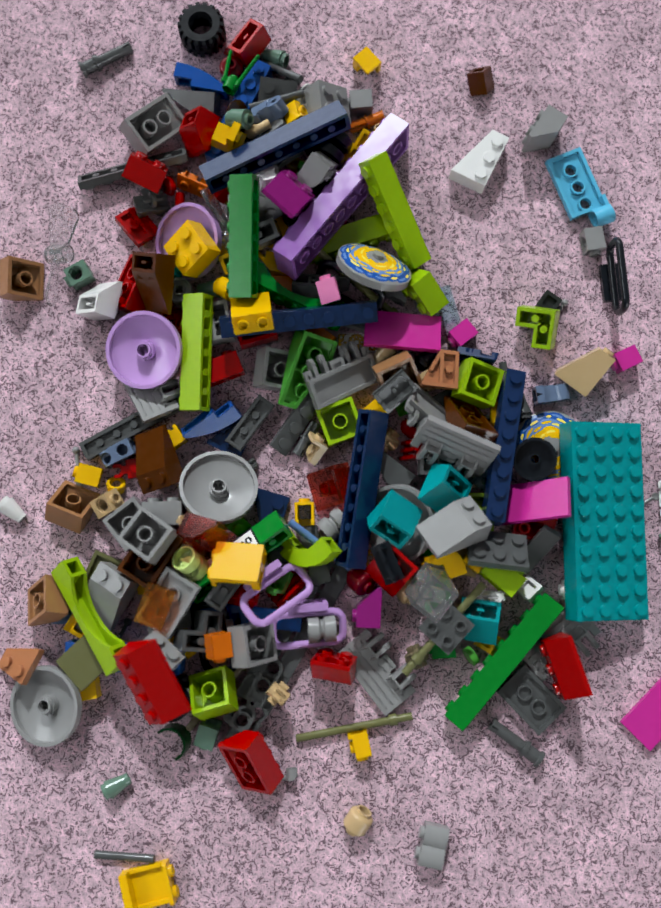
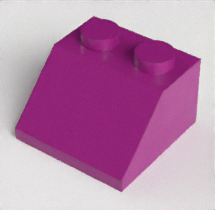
M283 170L261 192L292 219L300 215L315 196L312 194L313 190L305 183L302 185L297 180L298 177L294 172Z
M376 586L371 593L367 594L356 604V609H352V622H355L356 627L380 629L382 587Z

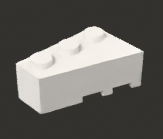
M492 130L451 169L449 179L482 194L507 145L509 137Z

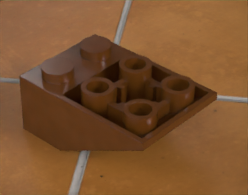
M133 251L132 274L146 311L171 315L175 255Z

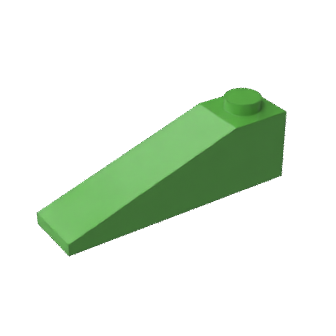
M306 330L295 331L289 348L278 404L293 409L298 408L309 392L302 373L308 371L306 360L312 359L320 374L316 357L320 354L323 355L328 365V362L333 359L338 342Z

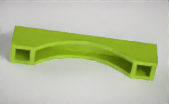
M78 556L61 561L51 572L56 584L105 675L109 676L120 671L116 666L113 655L126 645L125 642L116 637L104 625L97 614L89 593L87 572Z

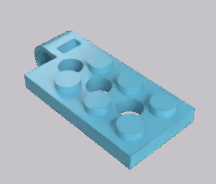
M581 147L546 160V168L570 221L588 215L593 227L604 226L615 221V211L612 205L609 204L606 195L601 194ZM565 169H573L574 175H568ZM574 184L580 185L581 188H582V191H581V192H576V191H574L573 185H574ZM580 202H588L589 208H582Z

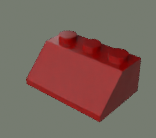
M130 254L118 281L123 282L118 309L128 314L135 311H146L132 274L133 254Z
M559 632L539 639L541 643L539 650L542 657H546L548 664L545 666L549 676L553 677L554 684L552 686L555 694L564 700L592 696L593 693L572 636Z
M244 730L219 742L217 745L242 789L271 795L284 778L279 764L275 761L272 751L264 740V736L258 731Z

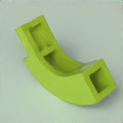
M293 532V536L281 544L284 549L280 552L282 557L288 562L300 567L323 566L332 562L342 553L332 537H320L314 545L306 548L299 542Z

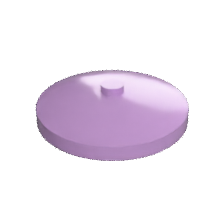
M185 202L172 207L164 215L158 226L155 241L156 253L168 255L163 246L187 219L201 223L221 251L222 233L219 222L208 208L200 204ZM219 255L197 278L183 275L182 278L196 280L205 276L214 267Z
M151 311L131 312L120 318L109 332L106 341L108 365L117 379L130 387L137 389L159 387L175 375L181 364L183 347L179 332L167 318Z

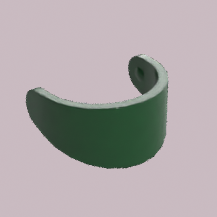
M172 723L163 727L157 733L160 734L163 731L170 730L180 736L183 750L175 758L176 761L188 751L192 737L190 731H187L186 726Z

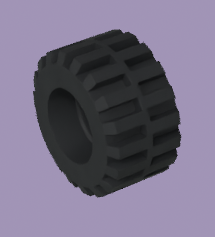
M196 2V5L192 6L190 4L188 9L184 8L182 10L183 15H179L177 23L182 44L189 53L193 52V55L196 57L200 54L201 58H205L206 54L210 57L213 56V52L217 54L219 48H223V42L226 41L224 20L222 15H220V11L215 9L212 4L208 6L206 2H203V4ZM199 26H208L211 28L208 32L204 34H196L193 32Z

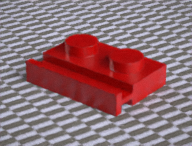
M135 207L128 208L115 216L117 224L138 248L156 236L157 226L148 216L139 218Z

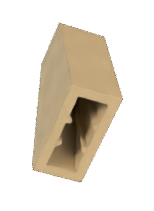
M597 347L557 368L554 374L586 397L616 361L613 357L614 353L606 347L604 349Z

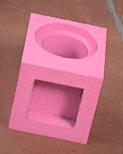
M330 274L319 277L320 281L315 282L322 305L342 299L336 276L331 277Z

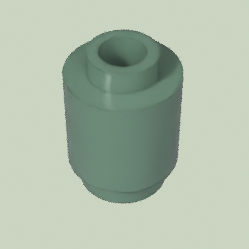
M231 109L226 112L224 118L226 125L232 127L233 122L236 121L241 124V129L246 130L250 129L254 123V116L249 109Z

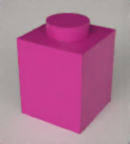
M466 318L448 332L447 341L453 348L463 347L474 339L479 332Z
M635 344L613 355L616 361L612 364L611 369L619 374L643 362Z

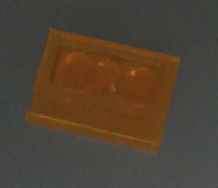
M149 581L133 621L161 631L177 591L169 590L166 587Z

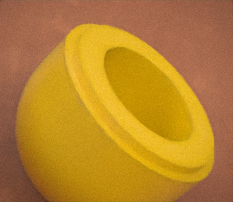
M114 476L109 478L106 482L107 491L117 488L119 494H123L126 489V481L123 478L116 479ZM114 481L121 482V485L118 487H114L111 484Z

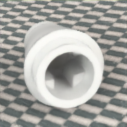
M5 496L0 501V513L20 523L27 515L13 497Z

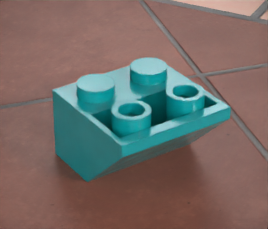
M432 464L417 498L437 513L453 501L467 497L473 484L450 464Z
M391 489L368 515V529L384 540H389L390 544L400 550L413 536L423 510Z
M475 599L463 613L475 625L463 640L496 646L502 603Z

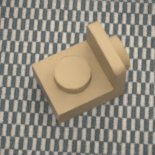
M310 431L308 436L313 444L308 446L306 456L309 463L315 466L327 451L328 446L323 435L320 433L314 434Z

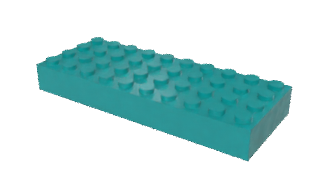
M577 421L559 424L561 477L568 476L570 478L571 517L563 518L562 521L566 620L576 622L649 620L641 424Z

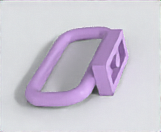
M278 559L265 567L261 591L289 571H295L306 585V588L265 619L257 618L248 606V601L261 591L252 590L249 584L243 585L246 592L241 596L240 608L254 626L266 627L310 596L314 588L313 581L302 567L292 563L281 567L282 563Z
M325 598L304 599L273 622L276 649L278 650L334 646L343 642L347 633L345 613L339 608L328 607V602ZM336 615L339 619L337 641L325 642L324 639H321L320 643L309 644L308 640L280 642L277 639V622L282 619Z

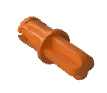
M381 110L368 116L365 114L363 118L351 121V129L349 131L355 133L363 128L369 130L370 127L380 123L385 118L383 111Z

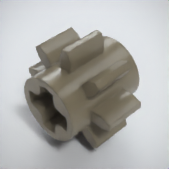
M419 643L406 648L408 653L404 657L407 664L411 661V656L415 652L418 653L422 646H419ZM429 654L424 657L425 660L420 666L417 665L414 668L415 670L427 665L426 660H428Z

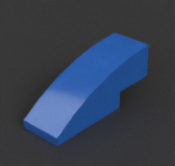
M176 62L174 71L176 85L191 87L192 91L221 94V100L229 101V94L222 89L223 84L201 69Z
M231 400L216 411L210 406V412H202L181 428L182 436L186 439L214 433L233 424L242 415Z

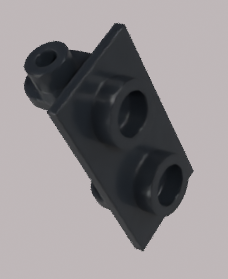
M389 540L370 548L386 586L405 578Z

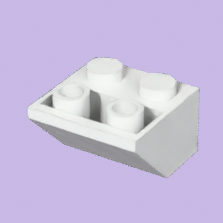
M123 282L101 283L81 294L75 314L95 321L115 319L118 313L119 298L122 295Z

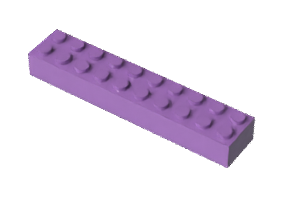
M392 113L386 119L383 118L379 127L369 134L366 142L358 147L353 157L349 158L345 166L335 173L333 180L323 187L321 194L311 201L308 209L299 215L295 224L287 229L282 239L276 241L273 246V253L278 270L293 280H296L369 195V187L365 178L361 175L359 163L377 153L387 151L393 166L408 149L409 123Z

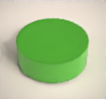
M470 646L462 650L472 666L480 662L478 655Z

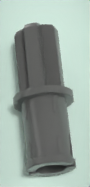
M313 420L310 422L304 434L300 435L301 438L292 451L293 453L303 458L308 446L312 443L308 433L311 431L316 434L320 428L319 423Z

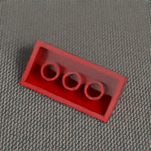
M156 639L129 642L113 655L117 668L122 672L126 685L131 689L135 701L140 706L144 718L149 725H163L192 709Z

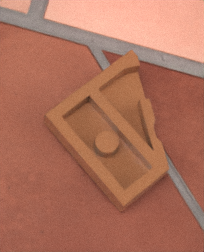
M441 349L422 379L420 387L456 391L459 378V351Z
M7 648L0 660V669L19 684L27 685L45 650L38 648Z

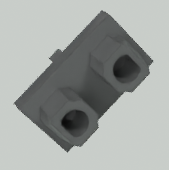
M149 191L148 195L135 196L132 199L139 218H145L150 214L162 216L171 209L166 193L155 194Z

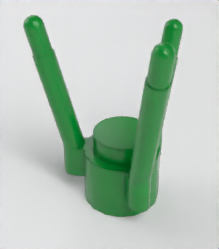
M229 50L224 74L220 80L224 83L222 89L227 94L232 96L236 94L243 79L255 65L260 55L257 54L238 78L233 74L228 76L232 58V50Z

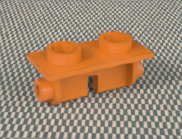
M182 171L181 174H177L178 188L200 198L212 200V194L204 178L199 182V176L188 171Z

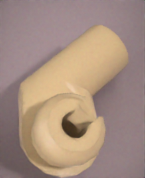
M266 119L258 124H253L248 130L245 129L244 133L247 134L246 137L248 139H254L256 136L272 128L269 120Z

